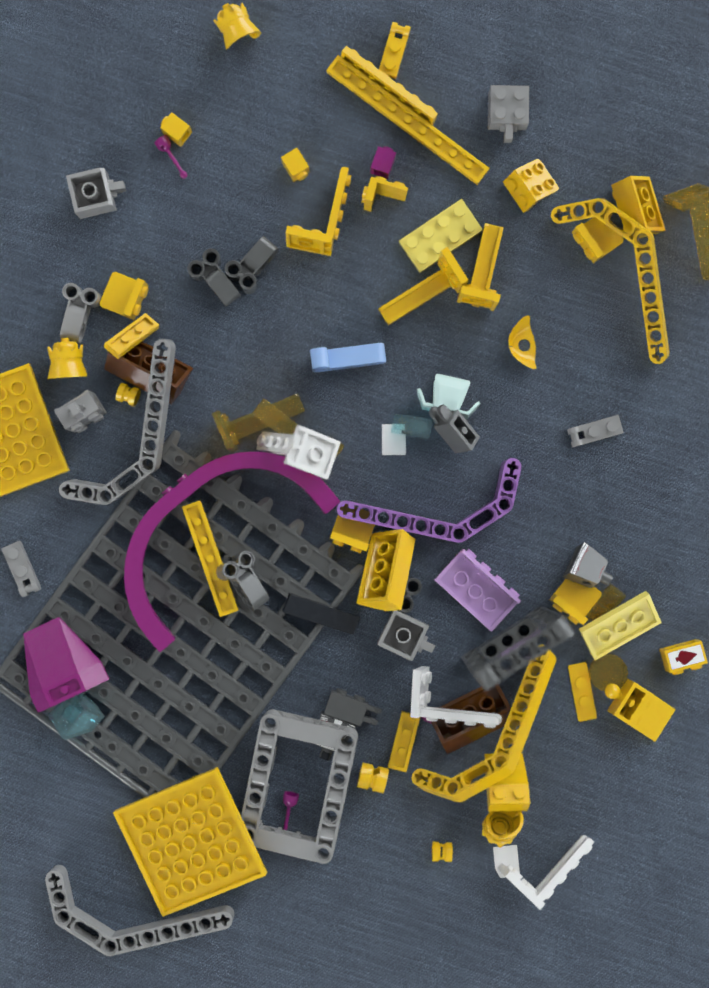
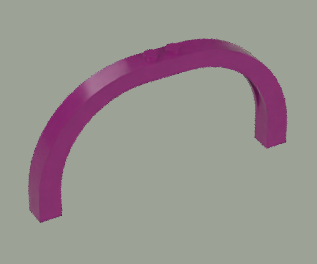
M241 452L212 460L189 476L184 474L177 480L179 483L174 488L170 486L162 492L163 497L149 509L135 529L129 543L124 567L125 591L133 617L145 636L159 652L170 645L176 637L161 621L149 602L144 586L143 561L150 537L162 519L209 480L226 472L239 469H262L287 477L300 486L321 511L327 514L341 501L320 477L285 464L286 457L266 452Z

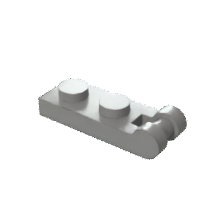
M619 415L567 429L568 435H571L572 448L624 433ZM582 431L583 439H579L578 432Z
M17 541L1 548L16 581L20 595L24 598L32 591L37 592L41 590V585L22 542ZM29 579L30 584L26 586L24 581Z

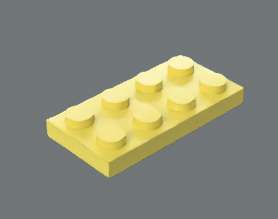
M460 199L399 240V244L418 272L421 273L438 261L441 250L448 247L453 252L481 233L483 229L464 201Z
M644 591L579 628V631L592 658L597 660L661 624V620L649 593Z

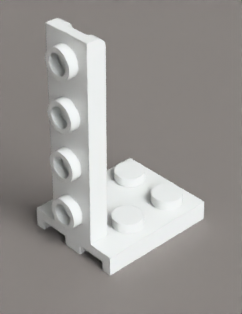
M297 425L293 435L262 432L257 439L256 450L286 455L285 464L328 479L340 441Z
M421 666L413 670L410 717H426L427 721L445 719L446 723L465 721V725L484 723V727L491 728L496 727V725L502 722L500 714L427 707L431 700V692L428 691V686L432 681V672H429L430 667Z
M582 835L536 888L524 878L521 880L523 876L510 864L506 867L502 863L497 869L541 910L545 905L543 901L549 899L554 893L553 889L565 881L567 878L566 874L578 866L579 859L591 851L594 841L586 835Z

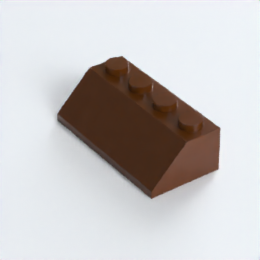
M142 341L119 359L108 352L104 370L148 392L153 347ZM174 359L169 397V404L171 405L180 395L193 371L191 366L177 359ZM161 362L159 364V370L162 373L165 372L166 366L164 363ZM161 382L156 384V389L159 392L163 391Z
M499 684L488 690H484L481 686L439 708L500 714L502 722L499 725L491 728L484 727V723H476V725H465V721L446 723L445 719H438V721H431L448 755L504 727L511 706Z

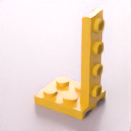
M342 167L340 170L326 234L317 229L306 230L298 225L287 226V247L331 256L334 239L338 240L340 231L337 228V224L342 222L344 211L341 210V206L346 204L348 193H345L346 186H350L352 175H348L349 167Z
M484 224L471 284L462 285L457 303L464 302L478 308L479 306L489 308L491 311H494L498 305L501 294H497L496 290L489 288L504 227Z
M448 247L440 252L437 261L440 268L439 271L378 309L388 326L446 289L452 287L458 294L462 285L466 286L468 278Z

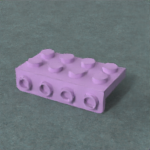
M461 549L434 580L492 632L516 604L521 602L518 599L520 595L513 588L507 589L504 586L505 581L498 575L494 577L489 572L491 568L484 562L480 564L475 559L477 556L470 549L467 551Z

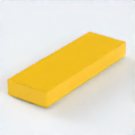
M145 313L105 342L104 348L119 359L158 330L159 324Z
M401 711L388 763V768L407 772L420 717L412 718L410 717L411 713Z

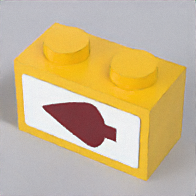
M698 639L659 649L665 671L672 673V675L684 673L683 670L688 668L697 670L702 668L703 664L708 663L702 641Z

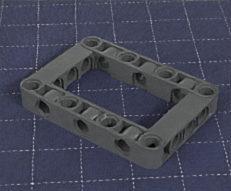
M541 606L480 646L468 651L461 659L482 688L488 690L554 646L566 641L575 633L563 614ZM521 625L527 626V633L524 635H520L518 632ZM510 635L511 643L503 645V637ZM539 636L547 638L544 646H538L537 639ZM488 646L495 647V653L493 655L486 654V648ZM522 647H528L529 654L521 658L519 650ZM509 658L511 660L510 667L502 669L501 661Z

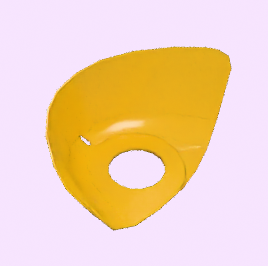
M527 315L513 327L508 340L509 349L512 355L523 365L536 369V345L530 327V316ZM523 339L530 342V348L527 351H522L518 347L519 342Z

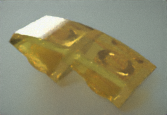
M610 583L586 616L592 621L615 609L626 598V595Z

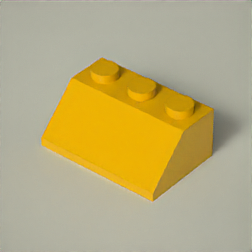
M629 176L611 185L613 198L616 200L617 207L647 228L653 235L666 231L650 177ZM619 215L622 220L623 231L630 233L632 231V224ZM642 233L639 236V239L647 237V235L645 233Z

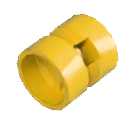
M362 762L357 787L366 790L370 787L372 791L383 794L389 769L380 766L374 768L372 764Z

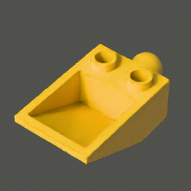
M628 678L621 689L613 683L605 687V695L610 699H614L607 711L656 742L676 709Z

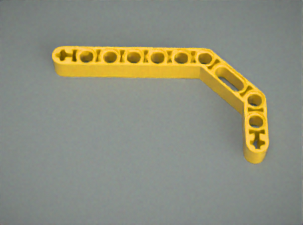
M603 198L555 207L551 212V218L557 224L596 217L634 244L649 358L655 364L663 363L669 356V345L653 233ZM599 201L604 206L603 211L600 213L595 210V205ZM580 205L584 208L582 216H578L576 213V209ZM570 211V215L563 216L562 218L558 217L559 213ZM613 213H617L632 224V231L630 233L624 232L611 222L610 218ZM642 233L648 236L646 244H641L639 241V236ZM644 253H648L651 256V261L648 264L642 261ZM647 272L651 273L654 277L652 283H647L644 279ZM649 292L655 293V302L648 301L647 294ZM651 311H655L658 313V321H652L650 319L649 315ZM657 330L661 333L660 340H655L652 337L653 331ZM663 343V345L659 346V352L664 355L659 359V356H655V353L658 352V344Z
M548 650L529 662L492 756L453 778L419 768L413 772L412 782L425 792L460 803L512 775L518 764L556 663L555 654ZM488 771L486 776L471 784L473 779Z

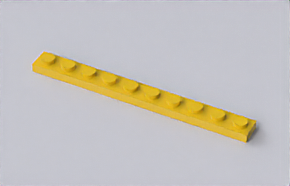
M339 55L327 68V73L476 185L480 183L489 171V167Z

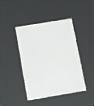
M382 424V455H406V424Z
M517 845L502 846L501 848L493 847L495 869L500 878H505L497 869L502 863L506 867L510 864L520 873Z

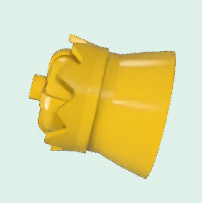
M229 3L223 5V10L217 14V20H213L220 32L223 33L226 49L246 35H250L254 39L261 35V31L250 21L247 9L243 3L240 6L236 4L229 5Z
M61 338V342L53 344V351L50 346L47 347L49 359L51 360L47 379L87 376L82 362L83 345H80L78 349V344L75 341L69 342V338Z
M489 811L482 822V836H486L489 843H495L499 848L505 844H511L522 829L524 821L522 811Z

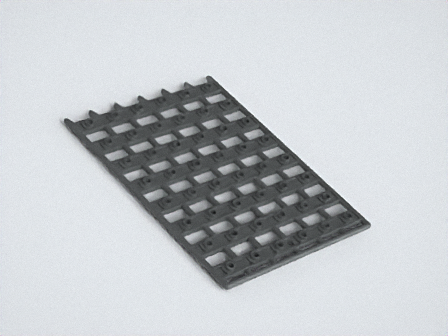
M174 430L163 444L161 460H164L183 475L187 474L189 476L211 460V455L208 452H203L194 459L177 447L180 439V432L178 430ZM152 461L148 464L149 468H153ZM235 474L226 481L217 476L201 486L202 489L217 499L206 516L217 547L225 552L222 562H229L237 553L243 551L251 552L255 558L251 568L260 583L262 581L266 582L286 598L289 593L338 608L362 575L364 565L359 564L348 571L331 559L335 549V545L332 542H326L320 548H316L302 538L301 533L304 527L302 520L297 519L286 526L272 516L270 511L273 500L270 497H264L258 503H254L239 492L242 482L240 475ZM152 475L129 490L26 631L28 632L40 626L47 615L53 619L60 617L81 640L103 655L100 660L104 667L110 660L134 678L125 692H122L107 680L74 696L70 701L67 699L46 709L57 718L54 722L42 712L38 713L37 709L30 704L32 699L29 691L27 669L15 661L25 646L24 636L21 637L0 666V679H5L24 693L26 697L24 699L0 682V692L144 798L180 783V781L170 775V772L179 760L198 774L216 767L220 771L324 627L323 625L316 624L309 635H305L283 618L286 614L282 611L284 604L277 613L264 604L255 611H251L247 608L230 580L229 582L239 611L228 614L225 620L221 621L198 603L210 587L199 556L190 551L194 545L192 535L182 545L159 528L169 513L188 525L182 506L191 503L184 500L162 519L148 542V545L169 559L171 564L162 576L143 564L145 590L149 593L147 596L150 604L154 598H157L180 615L170 629L176 639L161 652L155 649L147 661L122 644L132 629L148 641L149 639L133 617L128 600L114 590L124 576L127 551L106 537L116 521L134 534L135 529L144 516L131 508L129 503L139 490L155 502H158L163 497L162 492L168 486ZM223 504L248 522L238 537L213 520ZM254 527L279 544L269 559H266L244 543V540ZM285 549L310 567L300 582L275 565ZM93 552L118 570L108 585L83 567ZM241 556L240 561L243 565H245L246 560L243 556ZM177 567H180L203 584L192 599L168 582V579ZM316 572L341 589L330 605L306 588V585ZM70 584L95 601L85 616L60 598ZM101 606L126 624L116 639L91 621ZM239 612L265 629L255 644L229 627ZM186 620L211 638L201 653L176 635ZM270 635H273L296 652L285 667L261 650V647ZM217 643L242 661L232 675L207 658ZM163 652L188 669L178 684L153 666ZM247 666H250L273 683L263 698L238 681ZM194 674L219 692L209 707L184 689ZM140 683L165 700L155 715L130 697ZM86 692L111 709L102 723H99L76 706ZM225 697L250 715L240 729L215 712ZM171 706L196 723L186 738L161 720ZM117 714L142 732L133 746L108 729ZM62 724H66L88 740L87 744L85 745L61 727ZM202 728L227 746L218 760H215L192 743ZM96 731L101 733L100 738L95 737ZM148 737L173 755L164 769L139 752V749ZM96 746L118 762V767H115L93 751V747ZM127 769L150 786L149 790H146L123 773V771Z

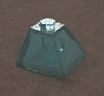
M80 693L59 703L48 717L61 738L67 740L93 731L104 718V715L93 701L83 693Z

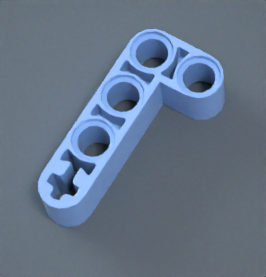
M384 343L328 350L326 347L310 349L312 371L315 373L386 363Z

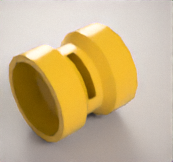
M121 383L116 393V401H127L128 405L135 407L139 400L141 389L137 387L131 388L128 384Z
M432 841V862H438L439 860L452 862V842L440 844L437 841Z

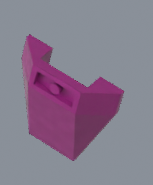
M60 617L23 633L29 691L38 713L109 680L102 661Z

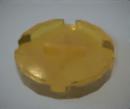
M608 653L597 660H593L590 664L589 678L592 684L601 691H605V687L611 683L621 688L627 681V666L617 655Z

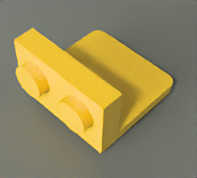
M539 159L515 169L503 181V184L523 213L529 211L538 201L559 189L555 180Z
M380 176L371 177L369 185L364 186L361 203H364V210L371 212L376 194L405 201L408 187L398 181L394 183L388 182Z
M596 217L591 218L584 224H579L572 231L575 241L581 245L586 257L592 263H595L624 242L620 234Z
M113 272L100 300V306L135 320L136 316L140 313L143 298H146L149 285L142 279L137 278L135 280L118 272Z
M345 504L344 507L340 508L343 511V515L351 512L353 513L352 517L355 518L357 507L354 506V509H349L348 504ZM360 509L359 516L362 519H366L369 516V511ZM338 515L330 538L333 539V544L341 547L347 544L351 546L350 550L361 553L363 550L367 552L368 543L375 525L342 518Z
M565 579L549 600L554 603L552 607L560 613L564 611L568 614L567 619L572 623L584 625L588 620L585 616L602 596V593L596 587L588 588Z

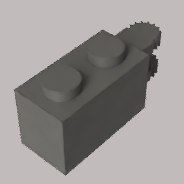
M440 405L438 408L436 406L431 407L429 415L435 422L433 427L454 453L472 451L480 437L459 410L450 411L446 405Z
M336 688V690H331L324 714L361 727L362 721L373 725L378 723V720L365 716L366 710L381 714L382 709L368 704V701H365L366 698L361 695L355 694L353 697L348 695L346 690Z

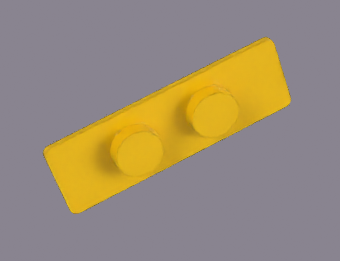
M582 662L568 665L578 721L596 719L597 714L587 663Z

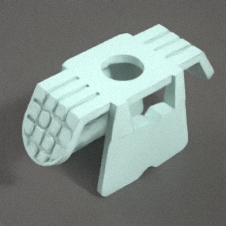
M442 374L435 375L433 404L425 402L421 389H417L422 410L429 411L431 407L436 406L438 408L440 405H446L450 411L459 410L466 420L481 403L478 401L468 412L460 410L470 386V381Z

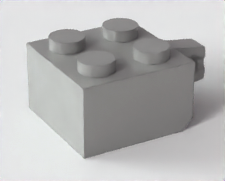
M491 85L488 93V130L504 132V143H512L513 132L526 130L529 125V86Z
M96 168L66 176L74 212L80 219L116 211L114 198L117 197V194L126 192L124 181L114 182L113 179L110 180L105 168Z
M88 389L54 410L65 430L74 433L83 432L88 428V424L101 421L104 418L103 415L107 413L96 394Z
M399 610L391 612L377 641V645L410 661H413L417 651L421 653L422 649L432 653L435 645L427 642L428 637L425 636L429 625Z

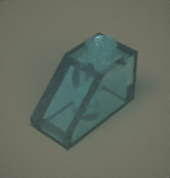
M394 414L391 433L428 440L433 420L418 416Z

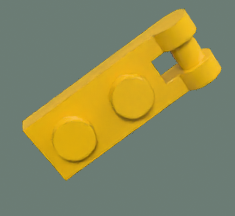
M392 22L379 67L381 72L387 73L393 79L397 78L411 30L410 26L405 25L403 27L396 22ZM396 33L403 35L402 39L396 38Z

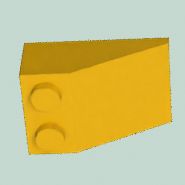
M494 753L484 754V760ZM521 753L512 775L486 789L488 811H528L530 794L523 753Z

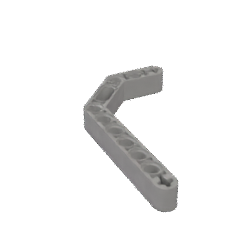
M159 339L153 346L139 460L107 484L78 479L65 481L59 487V493L62 497L108 505L160 468L176 346L172 340ZM162 345L168 347V350L162 349ZM161 362L166 366L164 373L159 370ZM158 382H161L163 385L162 392L156 389ZM155 401L161 405L159 412L154 409ZM153 420L158 424L157 430L151 427ZM150 440H153L156 444L154 450L149 447ZM147 459L153 462V468L147 466ZM132 470L136 471L138 479L127 488H122L119 485L120 479ZM87 487L91 489L92 496L86 493ZM105 491L110 493V500L105 497Z
M54 866L45 877L55 923L106 956H114L224 930L232 925L234 919L233 908L224 905L114 931L75 906L68 872L64 866ZM57 892L63 893L64 899L59 898ZM61 911L67 912L69 917H63ZM206 918L211 924L205 925L201 920ZM77 922H83L98 932L99 936L95 937L80 928ZM183 923H189L192 928L185 929ZM165 927L170 928L173 933H171V934L166 933V932L164 931V928H165ZM145 932H151L154 937L148 938ZM126 937H132L135 942L127 941ZM107 941H113L115 947L109 946Z

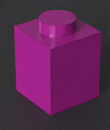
M378 146L370 168V174L388 180L396 159V152L390 147L383 146L382 148Z

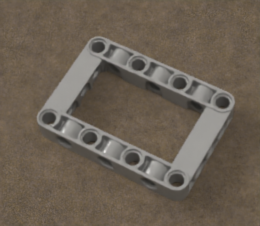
M275 709L268 710L264 714L259 725L241 815L247 830L253 833L250 837L256 848L320 864H326L331 861L335 851L358 742V733L354 728ZM267 718H273L276 724H269ZM278 735L335 749L316 837L301 834L299 831L295 833L283 830L282 827L266 826L262 823L261 815L266 805L270 785L268 780L274 765ZM343 736H350L353 741L345 742ZM260 756H266L268 758V761L263 762L260 759ZM341 773L344 779H337L335 774ZM252 793H258L261 798H254ZM328 811H334L337 816H330ZM325 848L329 853H322L320 849Z

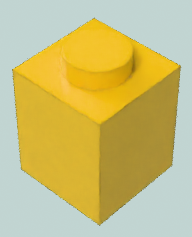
M172 112L169 116L164 117L161 122L160 128L162 133L180 147L192 134L191 127Z
M298 148L281 157L282 164L293 182L297 180L302 181L310 173L309 166Z

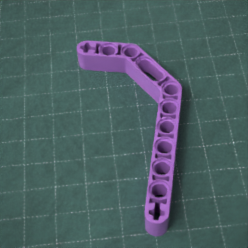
M516 458L504 460L501 464L494 499L457 524L351 501L340 502L336 507V511L342 518L397 530L403 529L410 533L461 543L512 510L521 472V463ZM512 463L515 469L510 471L507 465ZM506 480L511 483L509 491L503 488V483ZM501 499L507 502V508L504 510L499 507ZM348 504L349 509H354V505L358 506L355 511V518L352 517L353 513L351 512L343 515L340 507ZM362 508H366L369 511V516L366 519H362L359 516V511ZM488 509L491 512V518L477 528L472 529L469 525L470 520ZM381 512H385L388 515V520L385 523H381L378 520V515ZM400 516L405 517L407 520L404 527L397 525V519ZM419 520L425 523L423 531L416 529V523ZM438 524L444 528V532L441 535H437L434 531L435 526ZM457 528L462 531L460 539H455L453 535L454 530Z

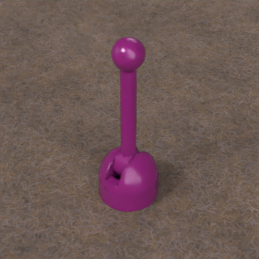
M163 135L154 142L156 147L162 152H167L179 170L180 177L182 179L187 178V172L182 170L170 151L171 141L168 136Z
M284 792L283 803L287 806L283 830H287L291 807H294L298 802L299 794L296 792Z

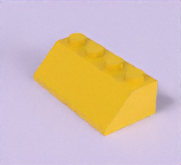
M398 529L372 533L357 598L358 605L383 611L402 609L416 540L405 530Z

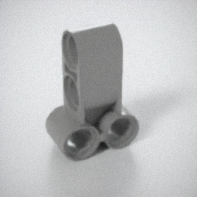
M67 283L62 289V294L68 300L60 330V337L69 338L70 341L81 343L90 310L100 306L102 297L93 288L82 290L74 283ZM72 289L77 290V294L74 297L69 296ZM90 294H95L93 302H88Z

